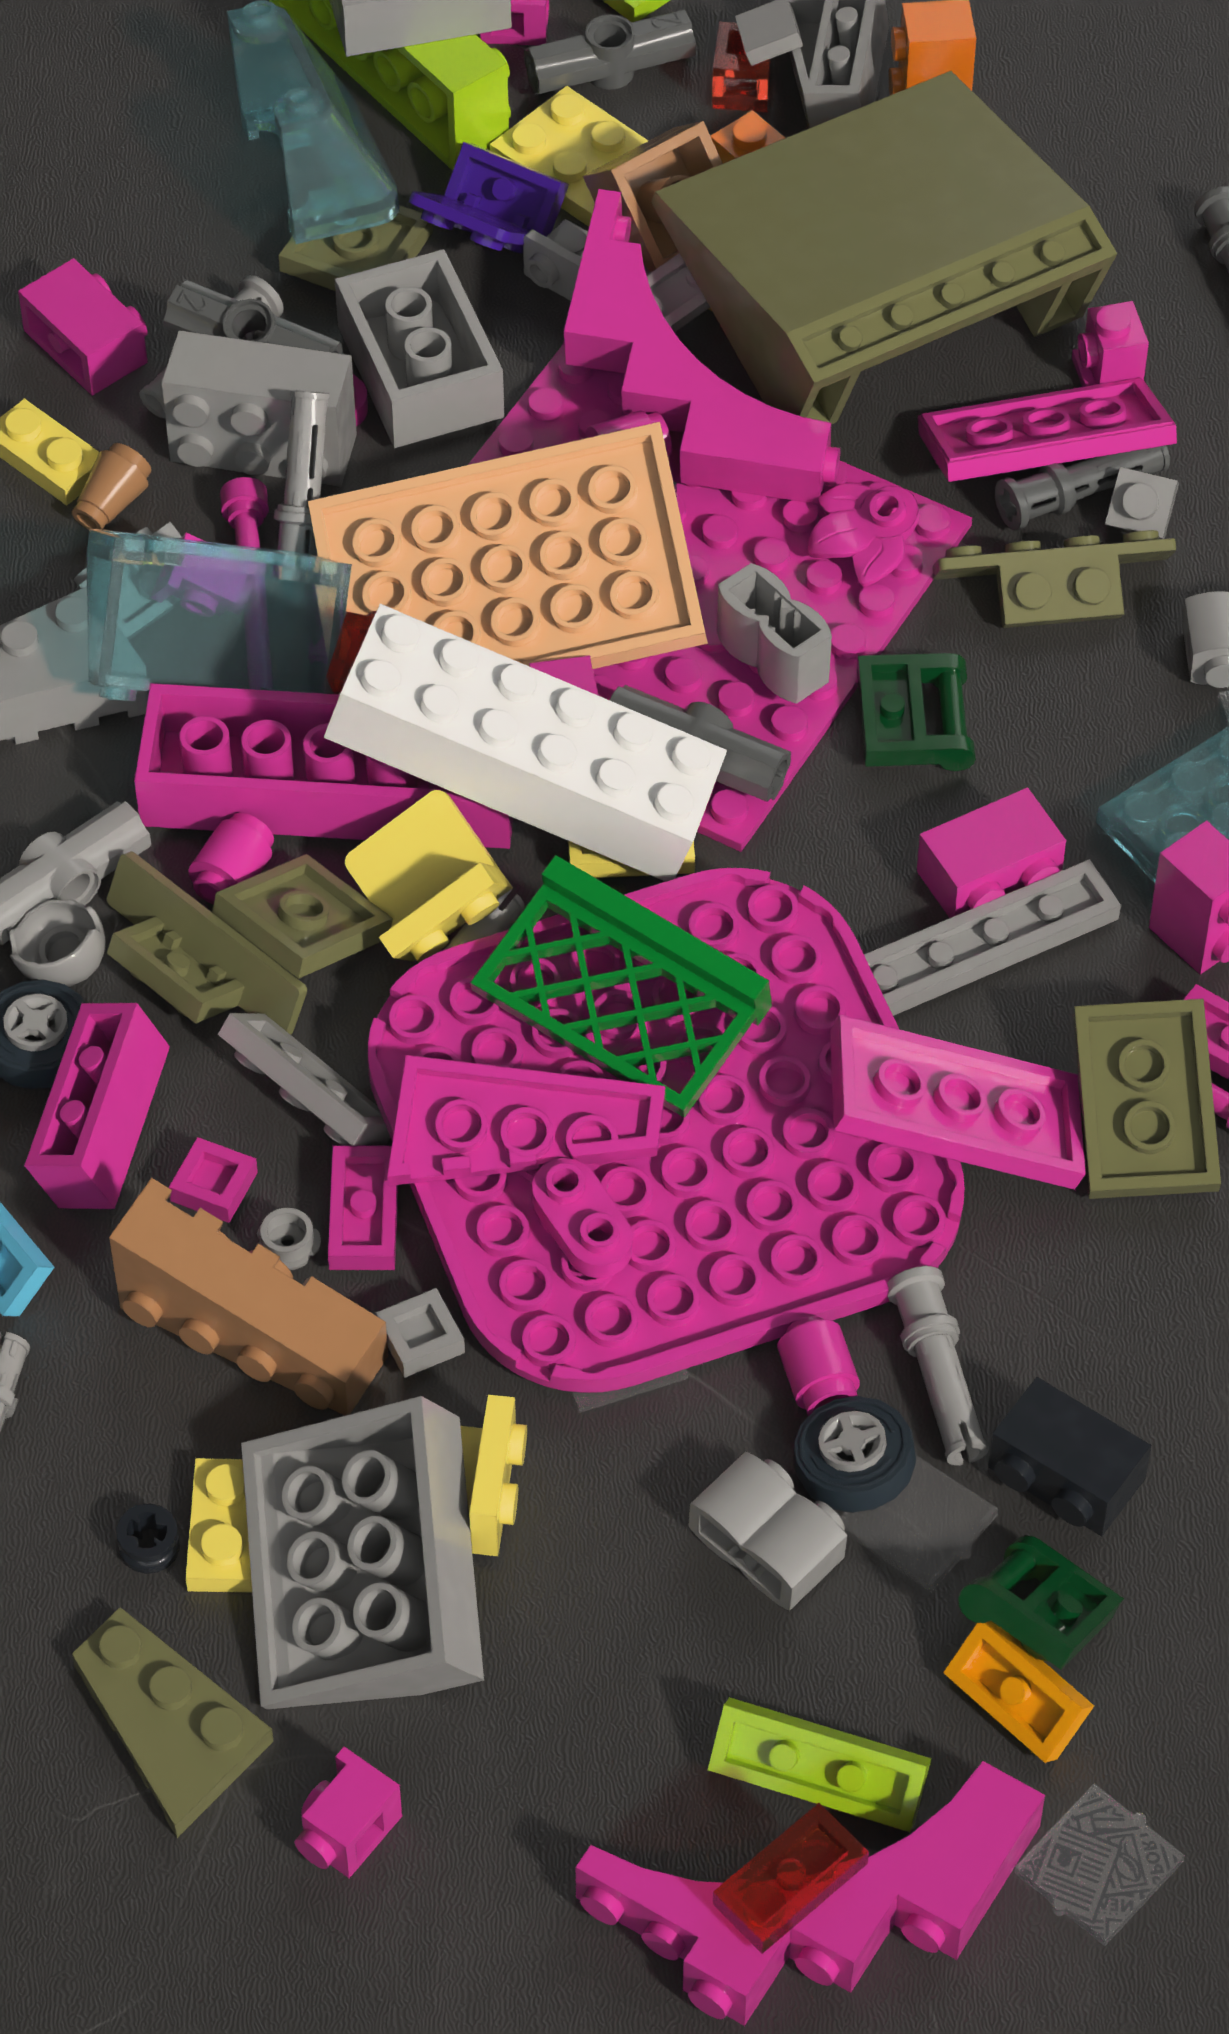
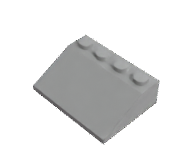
M423 1396L241 1443L261 1707L265 1709H278L417 1696L484 1681L459 1416Z

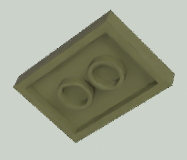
M1204 999L1074 1006L1073 1021L1089 1199L1219 1192L1221 1177Z

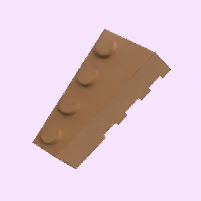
M151 1178L109 1237L120 1308L132 1320L143 1326L154 1327L157 1325L180 1336L186 1345L199 1353L211 1354L213 1352L236 1363L245 1374L261 1382L272 1380L295 1391L296 1395L311 1407L321 1410L330 1408L345 1416L350 1415L388 1358L386 1322L312 1276L307 1278L303 1284L293 1279L289 1268L279 1260L280 1256L259 1243L251 1251L240 1247L219 1231L223 1221L202 1208H199L194 1217L188 1215L167 1202L172 1190Z

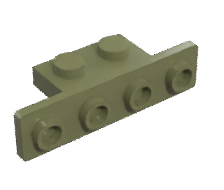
M1147 530L1124 534L1123 543L1100 545L1099 536H1078L1065 539L1064 548L1041 550L1040 541H1020L1006 544L1005 553L982 555L981 546H961L947 549L946 558L936 561L932 567L933 579L997 574L1002 628L1121 618L1124 615L1119 564L1169 559L1176 552V541L1174 538L1159 539L1158 531Z
M130 851L122 854L110 886L107 902L134 925L113 933L107 954L125 967L134 978L144 982L172 1004L180 1014L188 1017L194 1023H199L239 1006L247 1013L266 1014L292 1035L307 994L306 985L136 853Z

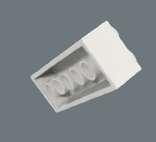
M380 604L323 737L663 881L675 879L694 841L727 752L726 749L383 604Z

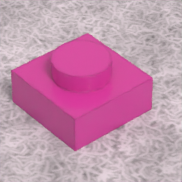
M197 1137L169 1186V1189L172 1190L170 1195L171 1202L195 1211L202 1208L216 1218L230 1223L258 1173L256 1158Z

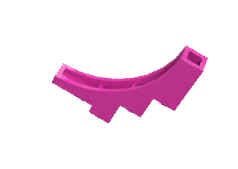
M982 1761L947 1805L912 1834L863 1861L819 1875L760 1884L694 1881L641 1868L590 1845L575 1867L576 1898L580 1900L583 1908L597 1920L608 1925H615L619 1922L640 1934L644 1943L661 1957L668 1960H677L679 1957L683 1959V1991L688 1993L690 2001L698 2009L711 2017L724 2019L725 2016H728L745 2026L788 1958L794 1960L797 1968L812 1981L825 1986H830L834 1983L850 1993L894 1925L899 1927L903 1935L918 1948L931 1953H936L939 1950L957 1960L1038 1831L1041 1824L1045 1795Z

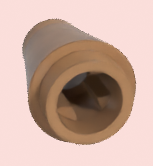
M114 443L109 450L100 451L77 500V504L72 510L75 520L86 529L100 533L106 525L148 487L147 477L151 473V467L146 459L134 449L120 443Z

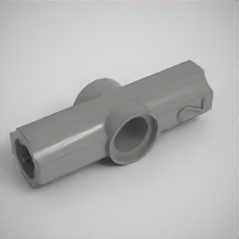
M117 801L65 836L55 831L47 832L29 844L19 860V866L0 878V945L10 940V930L16 929L29 910L47 900H74L86 905L97 893L101 885V879L116 870L122 854L133 851L139 855L151 847L150 833L142 823L139 814L126 801L122 804Z

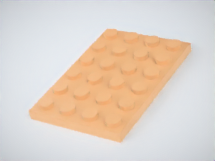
M660 422L308 501L342 689L380 604L529 666V663L590 655L592 668L596 669L708 644Z

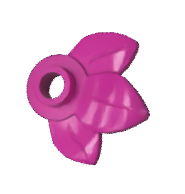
M845 483L829 489L819 497V503L827 516L823 517L815 525L810 535L808 553L811 557L846 558L852 556L855 573L862 587L877 583L897 568L904 557V540L911 536L920 516L918 503L911 492L899 486H885L874 490L861 483ZM898 508L897 511L890 516L880 515L883 511L887 509Z

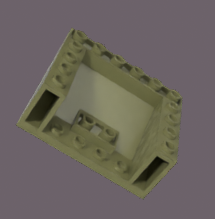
M952 71L655 191L651 201L763 402L771 407L801 417L830 422L831 424L838 421L861 371L1013 306L1018 308L1034 337L1083 317L1117 256L1116 250L1090 206Z

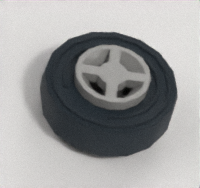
M48 980L24 981L0 992V1078L10 1085L27 1089L51 1088L53 1086L81 1003H85L80 994L65 984ZM33 1035L37 1039L42 1038V1040L32 1041L28 1040V1037Z
M861 1396L835 1399L815 1409L801 1424L794 1442L797 1477L810 1497L816 1501L826 1503L833 1510L849 1513L874 1510L894 1500L909 1484L916 1464L912 1430L900 1412L881 1400ZM852 1455L854 1461H849L848 1456Z

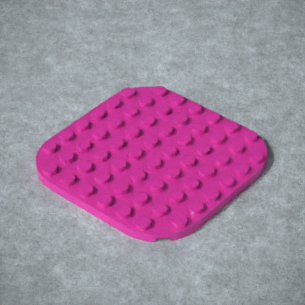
M719 868L689 874L624 894L768 979L772 1007L758 1026L752 1023L685 1118L664 1106L657 1156L586 1164L597 1176L632 1229L631 1259L621 1272L611 1277L592 1278L581 1274L570 1264L537 1216L532 1205V1182L539 1169L410 1184L470 1330L492 1357L517 1375L549 1388L570 1392L597 1393L624 1389L781 1338L793 1322L804 1317L819 1316L823 1320L833 1321L890 1302L887 1295L889 1292L887 1283L891 1278L904 1270L914 1267L931 1266L938 1268L946 1258L958 1233L964 1204L965 1187L961 1162L834 1131L831 1028L840 1015L899 1029L851 928L841 914L827 900L805 885L802 890H798L787 884L770 879L771 872L758 869ZM559 914L539 920L533 928L536 945L573 937L571 922ZM579 927L580 936L591 934ZM509 930L448 948L422 960L395 982L390 988V996L381 1008L377 1018H373L368 1040L369 1078L375 1101L392 1141L406 1055L622 1081L495 1003L472 991L470 982ZM527 937L519 948L529 946ZM612 945L583 950L588 976L626 969L623 952ZM577 951L539 959L544 985L582 978ZM631 957L633 967L644 965ZM532 960L505 966L494 983L509 992L537 987ZM664 976L636 981L642 1008L679 1001L676 983ZM629 983L592 990L597 1017L635 1010ZM685 989L687 999L698 997ZM585 992L547 999L550 1016L562 1024L590 1019ZM540 1001L529 1003L542 1011ZM718 1008L690 1013L695 1040L722 1035L734 1019ZM683 1014L645 1022L650 1049L688 1042ZM638 1023L600 1031L603 1048L616 1056L643 1051ZM593 1033L582 1035L595 1043ZM710 1052L699 1054L700 1064H702ZM691 1055L653 1063L657 1081L679 1094L695 1073ZM647 1065L636 1066L637 1069L648 1075ZM564 1182L558 1183L554 1187L560 1191L567 1192L573 1190L576 1186ZM596 1231L591 1233L589 1237L595 1241H605L610 1238V1235L603 1231Z

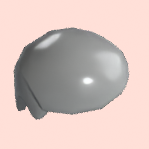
M47 900L29 910L16 929H12L9 932L12 950L10 958L23 976L31 981L48 980L71 987L87 980L99 967L104 955L106 940L103 925L98 914L92 907H86L84 904L74 900Z

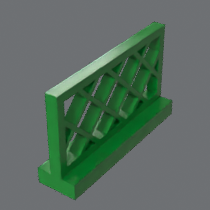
M555 855L541 874L543 881L541 888L470 982L472 991L495 1003L622 1081L665 1086L664 1106L685 1118L752 1023L758 1026L772 1007L769 980ZM548 908L571 922L572 938L536 945L533 928ZM579 927L591 934L580 936ZM527 937L529 946L519 948ZM612 945L623 952L626 969L588 976L583 950ZM577 951L582 978L544 985L539 959ZM631 957L644 965L633 967ZM532 960L537 987L509 992L494 983L505 966ZM664 976L676 983L679 1001L642 1008L636 981ZM629 983L635 1010L597 1017L592 990ZM685 989L698 997L687 999ZM585 992L590 1019L562 1024L550 1016L547 999ZM540 1001L542 1011L529 1003ZM718 1008L734 1018L722 1035L695 1040L690 1017L691 1012ZM683 1014L688 1042L650 1049L645 1022ZM638 1023L643 1051L616 1056L603 1048L600 1031ZM593 1033L595 1043L582 1035ZM710 1052L702 1064H700L699 1054ZM691 1055L695 1073L680 1094L657 1081L653 1063ZM647 1065L648 1075L637 1069L636 1066Z

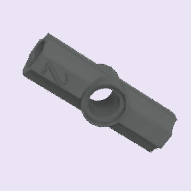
M685 10L631 23L622 16L612 14L601 15L587 24L585 34L525 48L524 64L529 84L535 95L590 82L601 89L612 90L624 87L631 82L635 70L696 56V41L691 20Z
M185 279L181 285L175 286L167 301V310L163 322L167 330L177 334L178 331L242 339L247 333L259 330L264 331V333L259 338L250 341L338 354L343 352L339 341L275 316L269 306L260 300L245 299L238 301Z
M627 685L623 687L618 686L609 699L614 703L726 749L727 752L717 776V782L766 802L770 799L774 800L781 790L790 766L791 751L734 729L728 716L713 705L704 702H692L684 709Z

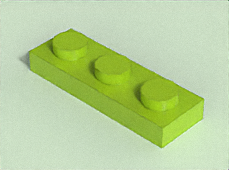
M729 1697L723 1706L708 1771L910 1832L915 1824L932 1758Z

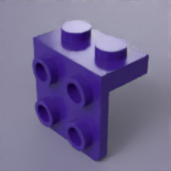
M463 142L445 194L438 195L412 191L408 202L423 209L420 218L424 221L449 230H453V227L471 232L470 240L498 251L506 248L517 253H523L524 236L530 230H535L545 237L552 232L569 184L475 144Z

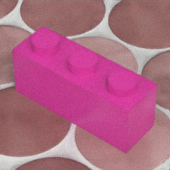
M81 1003L24 1165L58 1208L115 1209L170 1048L169 1044L138 1003Z

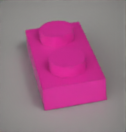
M333 1146L328 1243L329 1270H395L398 1185L388 1186L387 1182L392 1146Z

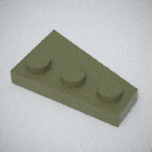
M121 1607L72 1653L75 1669L112 1731H116L134 1761L136 1771L145 1786L151 1789L164 1811L166 1821L177 1838L274 1742L272 1728Z

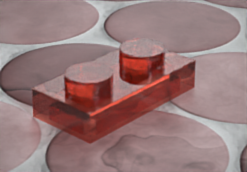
M818 1803L713 1891L712 1904L763 1954L868 1864L869 1851Z

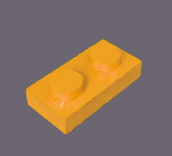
M992 1621L975 1625L943 1672L1044 1763L1059 1758L1094 1707L1088 1699L1049 1665L1029 1654L1018 1639Z

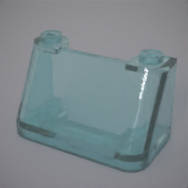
M265 0L254 1L243 8L227 11L242 126L248 140L260 138L259 130L270 131L279 137L290 208L287 210L288 224L295 243L299 244L371 228L393 220L400 211L397 185L354 97L284 8Z
M89 529L86 553L88 682L100 687L99 697L136 701L137 690H150V683L336 694L352 564L301 552Z

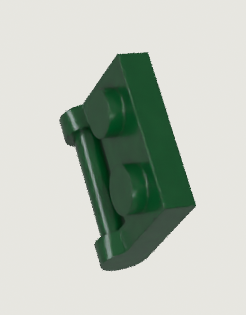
M954 653L858 656L857 675L865 767L940 764L949 771H962L970 768L975 763L974 741L967 736L962 685L967 681L966 661L962 656ZM922 683H932L938 688L943 735H926Z
M1024 1535L1017 1538L1005 1550L1004 1561L988 1576L975 1578L960 1592L958 1600L962 1613L969 1620L975 1623L994 1622L1018 1639L1029 1654L1037 1659L1049 1661L1061 1670L1113 1618L1124 1598L1040 1539ZM1036 1578L1042 1582L1024 1601L1011 1592L1022 1581Z

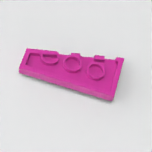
M406 1055L387 1173L388 1186L537 1170L547 1162L559 1158H571L584 1164L657 1156L665 1101V1086Z

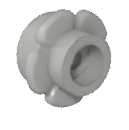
M281 1208L271 1212L265 1217L257 1231V1237L260 1240L258 1243L280 1256L279 1260L289 1270H296L305 1266L308 1263V1257L317 1254L321 1244L319 1231L313 1229L310 1218L304 1212L294 1208ZM293 1240L294 1243L290 1246H285L282 1244V1241Z

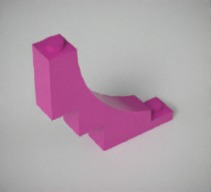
M598 189L564 328L566 365L624 373L625 377L621 390L622 416L640 410L646 414L658 412L663 417L669 431L684 433L680 447L681 483L820 504L818 499L823 493L825 482H836L840 461V448L831 447V423L801 417L771 407L744 394L720 379L688 350L665 320L652 294L644 270L641 244L629 242L631 217L622 216L621 192Z

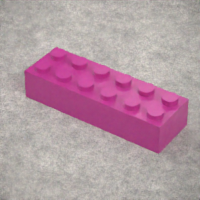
M150 683L134 780L138 813L145 827L214 831L221 821L230 819L233 814L247 813L261 820L275 835L366 840L429 792L440 790L446 792L451 797L485 847L510 849L513 817L323 738L340 696L338 694Z

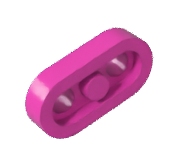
M571 1158L554 1159L541 1166L532 1182V1205L537 1216L570 1264L581 1274L592 1278L611 1277L621 1272L631 1259L632 1229L591 1168L583 1162ZM566 1182L574 1184L576 1187L571 1191L564 1192L556 1189L554 1186L558 1183ZM596 1231H603L609 1234L610 1238L605 1241H595L589 1235Z

